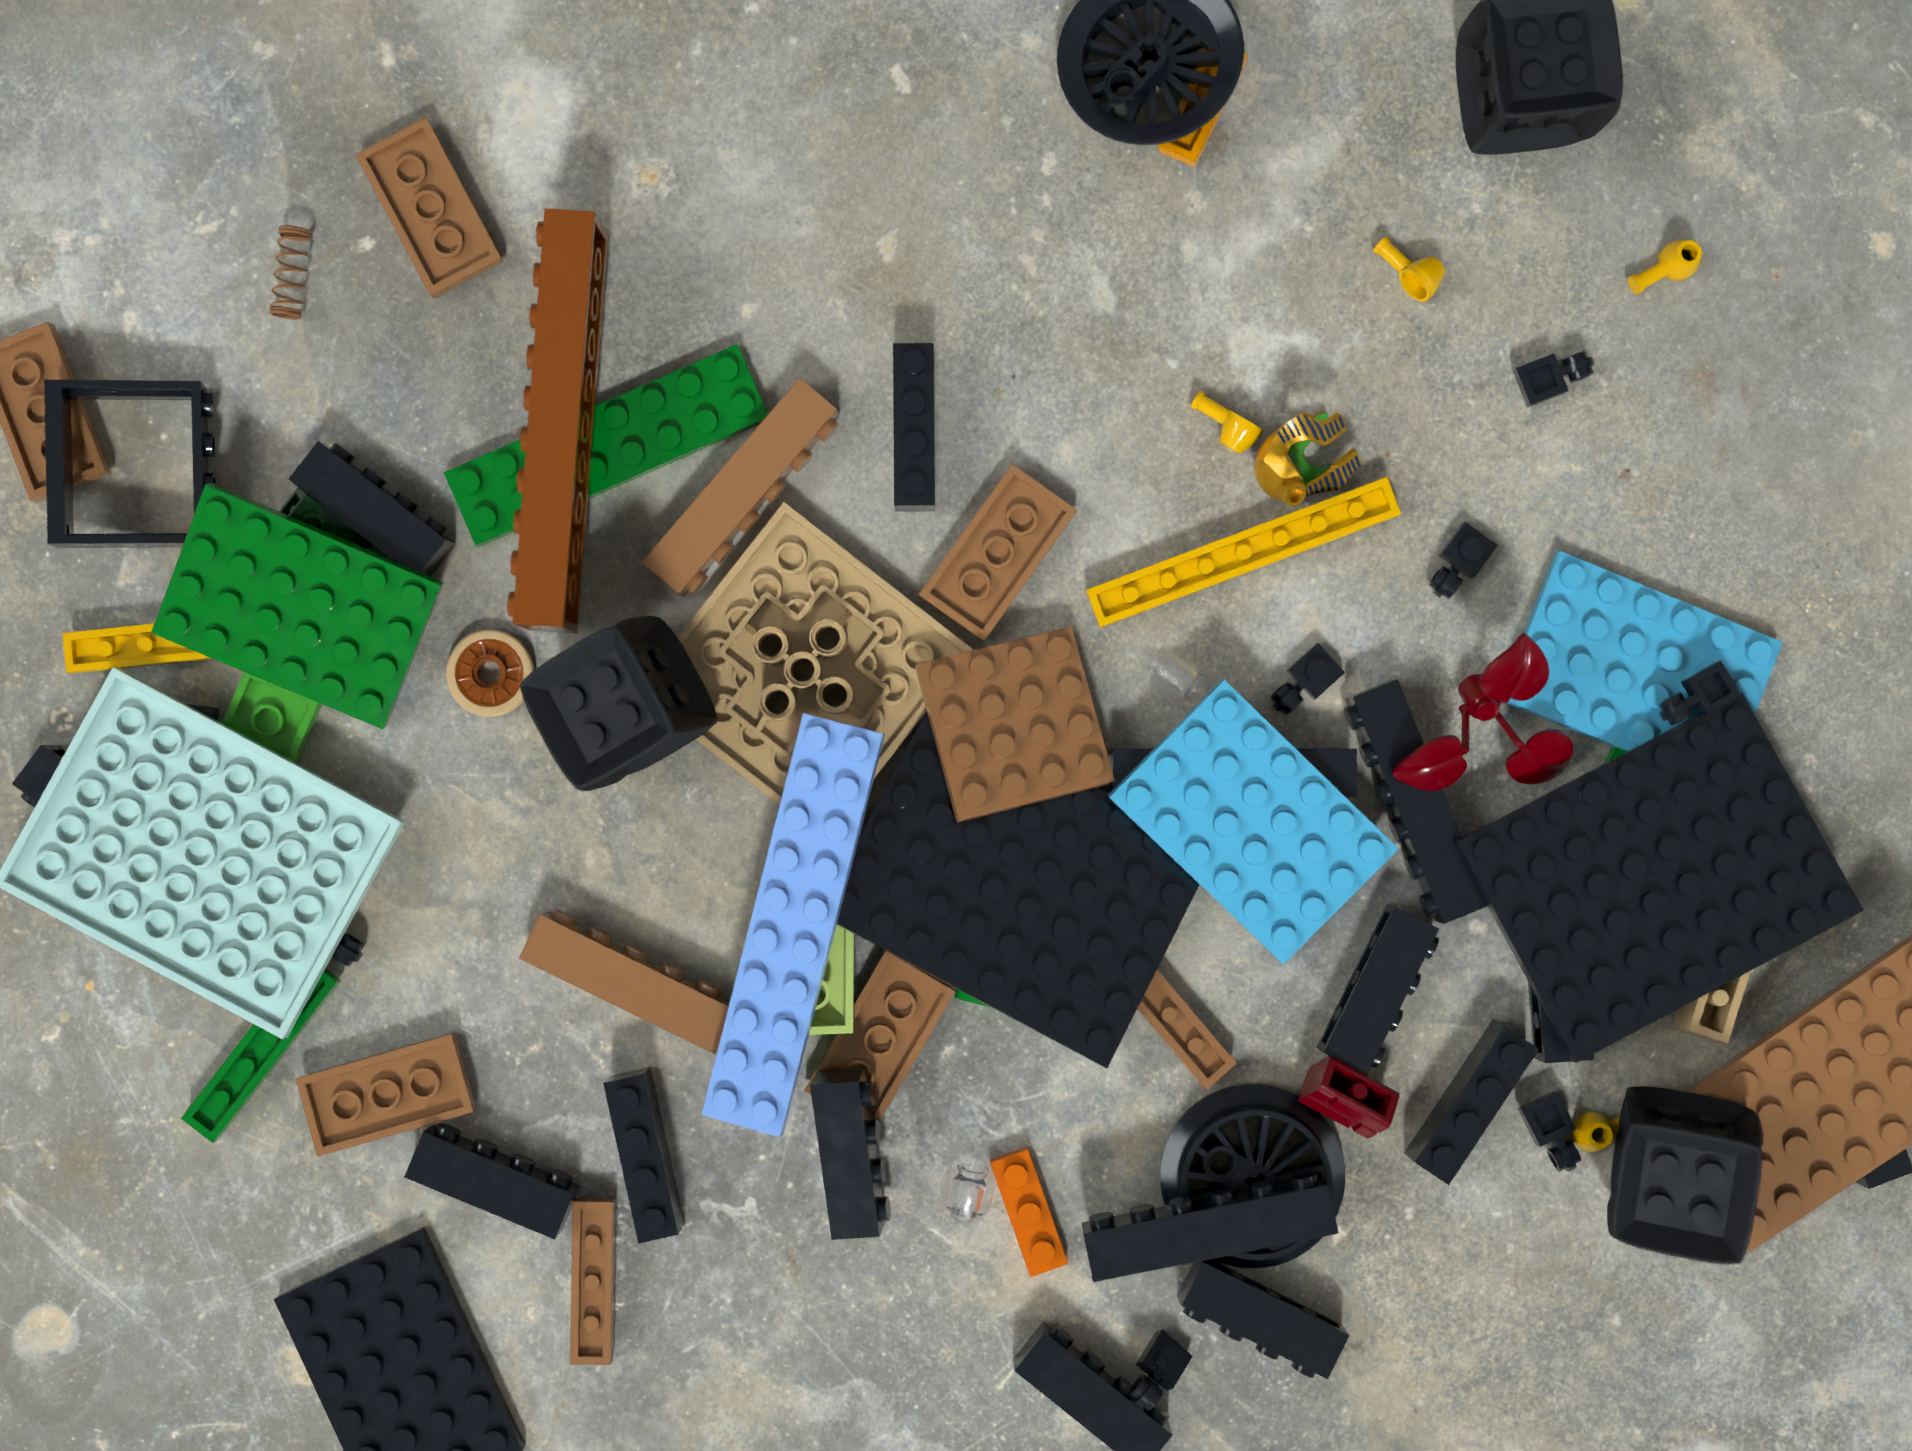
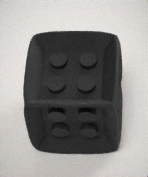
M1482 0L1473 8L1459 29L1456 47V75L1462 124L1468 147L1472 153L1483 155L1511 154L1571 145L1595 136L1615 117L1621 106L1623 70L1613 0Z
M656 616L624 619L613 626L597 631L537 667L520 683L522 697L527 710L548 750L568 781L580 791H592L612 785L627 775L657 763L702 736L718 721L712 699L686 650L673 630L661 618Z
M1649 1086L1627 1088L1619 1117V1132L1616 1135L1611 1169V1196L1607 1204V1227L1609 1234L1614 1239L1627 1245L1660 1254L1713 1264L1729 1265L1742 1263L1753 1229L1762 1172L1761 1149L1764 1136L1758 1114L1741 1104L1706 1095Z

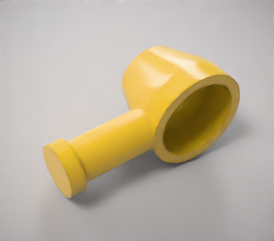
M1387 236L1373 249L1377 256L1380 255L1399 273V281L1406 293L1419 302L1428 301L1438 290L1445 276V268L1436 257L1427 256L1411 262L1391 243V239Z
M1678 239L1668 243L1660 251L1657 264L1639 274H1633L1628 277L1629 288L1634 294L1638 295L1644 292L1645 288L1664 277L1673 281H1683L1689 278L1698 270L1701 264L1702 249L1700 245L1695 241ZM1682 250H1686L1690 254V261L1682 257Z
M1199 391L1190 408L1193 410H1199L1222 424L1219 442L1240 455L1256 443L1264 432L1255 424L1207 397L1203 391Z
M1595 1111L1582 1113L1574 1121L1576 1130L1572 1131L1574 1142L1581 1149L1588 1152H1600L1607 1149L1612 1143L1614 1135H1617L1619 1132V1117L1609 1120L1603 1114ZM1601 1127L1603 1136L1600 1140L1594 1141L1592 1133L1596 1128Z

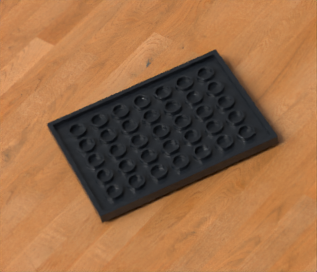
M1741 693L1742 696L1710 715L1698 714L1453 842L1571 1062L1577 1063L1864 911L1743 693Z
M926 711L859 835L837 925L1101 1067L1108 1068L1200 884L1109 798L1108 793L1097 787L957 823Z

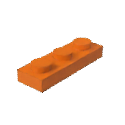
M1028 1147L990 1159L991 1168L1030 1277L1067 1265L1068 1260Z

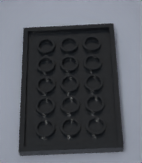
M425 1227L415 1230L274 1298L275 1304L343 1451H523L526 1444Z

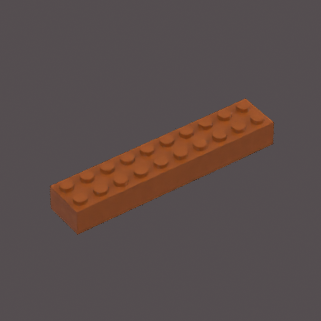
M544 208V221H538L536 228L537 246L541 247L540 262H535L533 268V284L535 288H538L537 303H532L530 308V326L535 329L534 345H528L526 356L527 368L532 370L531 386L526 385L523 394L524 409L529 411L528 427L523 426L520 434V448L522 452L526 453L524 468H519L517 474V490L519 493H522L521 509H516L514 514V532L519 534L518 551L513 550L511 555L510 569L511 574L516 575L515 592H510L508 595L507 613L509 617H513L512 624L529 631L578 634L608 234L595 212Z

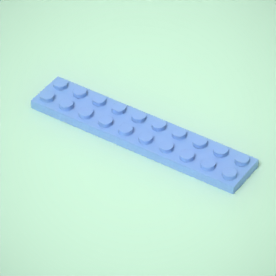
M803 713L701 1114L703 1116L781 1137L784 1134L885 737L883 733Z

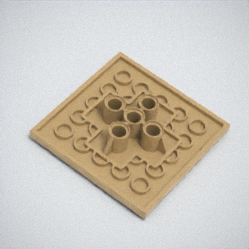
M785 502L782 503L678 636L712 699L718 719L713 727L695 740L778 805L781 802L803 713L885 734L875 778L927 711L915 669L916 664L973 650ZM825 628L836 629L840 636L838 645L830 650L822 649L818 644V635ZM769 635H777L782 641L781 651L776 656H765L761 649L763 639ZM803 659L810 660L814 665L812 678L805 682L797 681L793 675L794 665ZM834 684L842 685L847 693L845 702L838 707L829 706L824 698L826 689ZM777 691L785 692L789 698V706L781 714L772 713L768 706L770 695Z

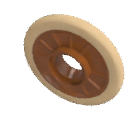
M485 629L467 635L454 647L447 662L446 679L453 698L461 707L475 715L496 717L510 713L524 702L520 683L534 671V665L529 651L515 636L501 630ZM487 662H495L501 670L499 680L491 685L485 684L480 677V669Z

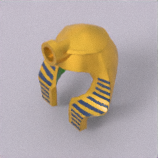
M1302 412L1276 429L1261 445L1253 464L1255 479L1259 487L1270 497L1283 501L1292 507L1299 505L1306 496L1326 491H1335L1343 487L1353 472L1362 465L1359 455L1354 448L1349 450L1330 467L1314 466L1303 457L1304 450L1310 442L1325 446L1347 430L1342 415L1336 412L1328 418L1326 412H1319L1314 416L1307 412Z

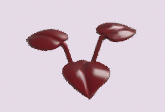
M1522 633L1511 647L1497 656L1485 668L1482 674H1473L1466 677L1458 687V693L1464 702L1458 708L1462 715V743L1454 735H1444L1426 742L1392 770L1394 778L1425 791L1441 790L1455 783L1467 768V762L1462 755L1468 753L1470 749L1469 715L1480 721H1489L1495 718L1515 746L1519 748L1505 761L1506 770L1515 781L1523 784H1540L1555 778L1563 772L1564 768L1568 767L1574 750L1573 743L1566 733L1557 729L1542 730L1532 735L1525 744L1499 711L1501 702L1507 703L1510 698L1517 701L1529 700L1545 687L1549 678V665L1538 644L1527 634Z

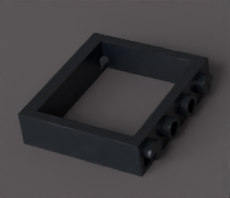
M44 379L47 544L55 548H182L187 533L74 534L71 399L191 400L193 503L195 514L205 485L210 482L216 484L215 474L209 473L208 457L215 456V438L213 433H208L207 417H214L213 394L207 393V388L201 381Z

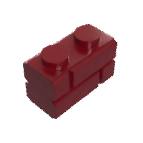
M1328 1055L1320 1062L1310 1066L1298 1101L1347 1128L1351 1127L1354 1132L1369 1139L1389 1128L1400 1095L1399 1092Z

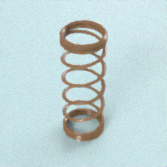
M282 225L278 229V233L282 237L277 240V243L289 252L280 253L275 256V259L278 263L288 268L278 269L273 275L276 279L286 284L277 285L271 291L274 295L284 299V301L271 303L269 313L272 316L283 319L299 320L302 318V311L289 307H273V305L283 303L303 304V302L284 297L274 290L283 287L305 288V286L286 281L276 274L282 271L307 272V270L283 263L278 257L283 255L309 256V254L287 248L280 244V241L291 239L307 242L311 240V232L298 226Z

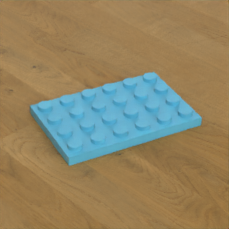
M1558 551L1554 554L1523 632L1531 637L1543 651L1549 665L1548 681L1545 687L1533 698L1526 701H1517L1510 698L1506 704L1627 752L1698 715L1699 712L1692 705L1690 708L1694 714L1671 726L1668 720L1663 721L1659 715L1662 710L1658 704L1680 692L1684 698H1687L1688 694L1681 681L1720 660L1740 693H1743L1755 715L1783 642L1577 557Z
M1223 678L1108 795L1119 808L1283 965L1399 850Z

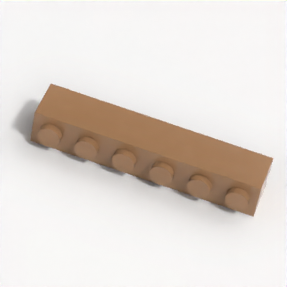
M799 378L644 558L642 563L681 596L684 597L688 592L692 595L695 594L708 579L705 572L713 562L716 561L720 564L734 548L731 541L740 531L747 533L756 524L761 516L757 513L761 506L767 500L773 503L781 495L787 486L783 481L794 469L798 473L813 456L810 449L819 439L825 442L839 426V423L835 421L839 417L837 409Z
M555 909L553 914L545 912L539 915L518 959L717 1055L730 1000L720 996L722 991L720 988L704 980H700L698 984L683 978L685 971L672 964L663 962L662 966L648 961L649 954L632 945H627L624 949L612 943L613 936L603 930L591 927L587 931L575 925L577 919L566 912Z

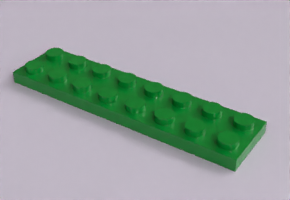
M738 344L595 406L588 500L760 425L768 415V412ZM520 439L444 472L469 533L477 547H482L514 533V514L516 509H521L522 493H519L517 490V474L519 468H524L526 453L521 451Z

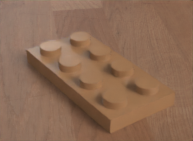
M427 117L355 154L424 286L433 299L504 262Z
M49 322L0 340V424L29 500L34 502L47 499L44 379L76 380L56 327ZM71 399L73 488L111 474L83 399Z
M1011 464L921 590L919 596L984 642L1076 514L1077 509Z
M885 951L853 1005V1033L836 1034L804 1091L811 1095L810 1084L819 1070L865 1067L867 1081H873L875 1088V1103L871 1106L872 1120L877 1119L880 1122L956 992L955 989Z
M455 1032L303 1075L295 1079L317 1157L477 1110Z

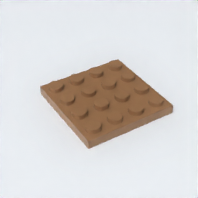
M1072 626L916 664L915 669L957 823L1115 782Z

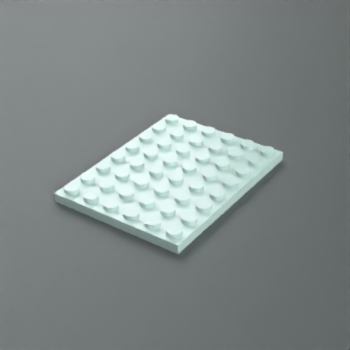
M113 667L0 870V888L273 1035L285 1039L293 1029L405 821L124 670Z

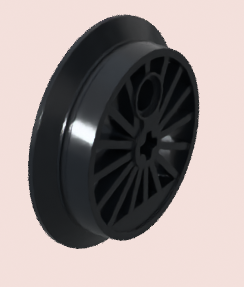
M1079 0L1063 26L1057 49V69L1061 88L1076 115L1099 134L1118 142L1133 145H1156L1175 141L1190 135L1211 121L1233 94L1244 60L1243 32L1237 13L1229 0ZM1146 6V36H1143L1131 11L1134 8ZM1154 7L1164 15L1157 36L1154 35ZM1123 14L1136 42L1130 39L1111 21ZM1174 23L1177 26V28L1169 36L1172 25ZM1101 31H1104L1123 48L1096 41L1095 39ZM1187 35H1188L1189 37H1191V38H1189V39L1183 41V40L1186 38ZM1202 47L1207 51L1206 53L1190 54ZM1089 53L1115 60L1086 63ZM1218 66L1216 77L1189 69ZM1105 76L1103 81L1087 88L1085 78ZM1181 81L1209 90L1201 99ZM1123 86L1133 88L1129 94L1124 96L1114 94L1118 88ZM1156 86H1158L1169 109L1172 120L1157 123ZM1168 86L1193 108L1181 115ZM1106 95L1108 103L1102 108L1095 100ZM1148 97L1149 124H1137L1135 120L1141 105ZM1113 115L1125 116V119L1122 120Z
M1241 1084L1223 1088L1196 1102L1182 1115L1173 1127L1166 1141L1160 1165V1187L1163 1201L1166 1206L1170 1205V1201L1177 1197L1193 1196L1194 1200L1211 1197L1210 1193L1221 1188H1233L1235 1192L1251 1189V1185L1249 1186L1246 1180L1249 1176L1256 1178L1260 1175L1262 1180H1274L1275 1184L1287 1182L1286 1180H1290L1293 1175L1301 1172H1315L1316 1176L1323 1175L1329 1184L1336 1218L1343 1200L1346 1179L1344 1158L1340 1144L1324 1117L1319 1112L1299 1102V1096L1289 1091L1262 1084ZM1260 1116L1254 1154L1251 1152L1243 1117ZM1270 1117L1284 1121L1283 1126L1264 1156ZM1235 1120L1242 1148L1232 1143L1220 1126ZM1294 1128H1297L1306 1136L1277 1158ZM1214 1132V1134L1217 1137H1213L1206 1140V1142L1202 1145L1201 1143L1207 1138V1136ZM1312 1147H1315L1320 1160L1285 1168ZM1218 1151L1230 1154L1229 1161L1225 1166L1213 1167L1209 1164L1211 1156ZM1196 1152L1200 1154L1203 1168L1190 1167ZM1188 1178L1222 1183L1188 1192L1187 1187ZM1322 1237L1214 1258L1213 1260L1239 1268L1272 1267L1299 1257L1318 1243Z

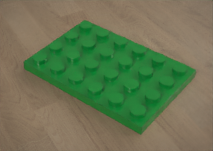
M210 482L205 485L151 633L380 729H384L388 724L444 582Z

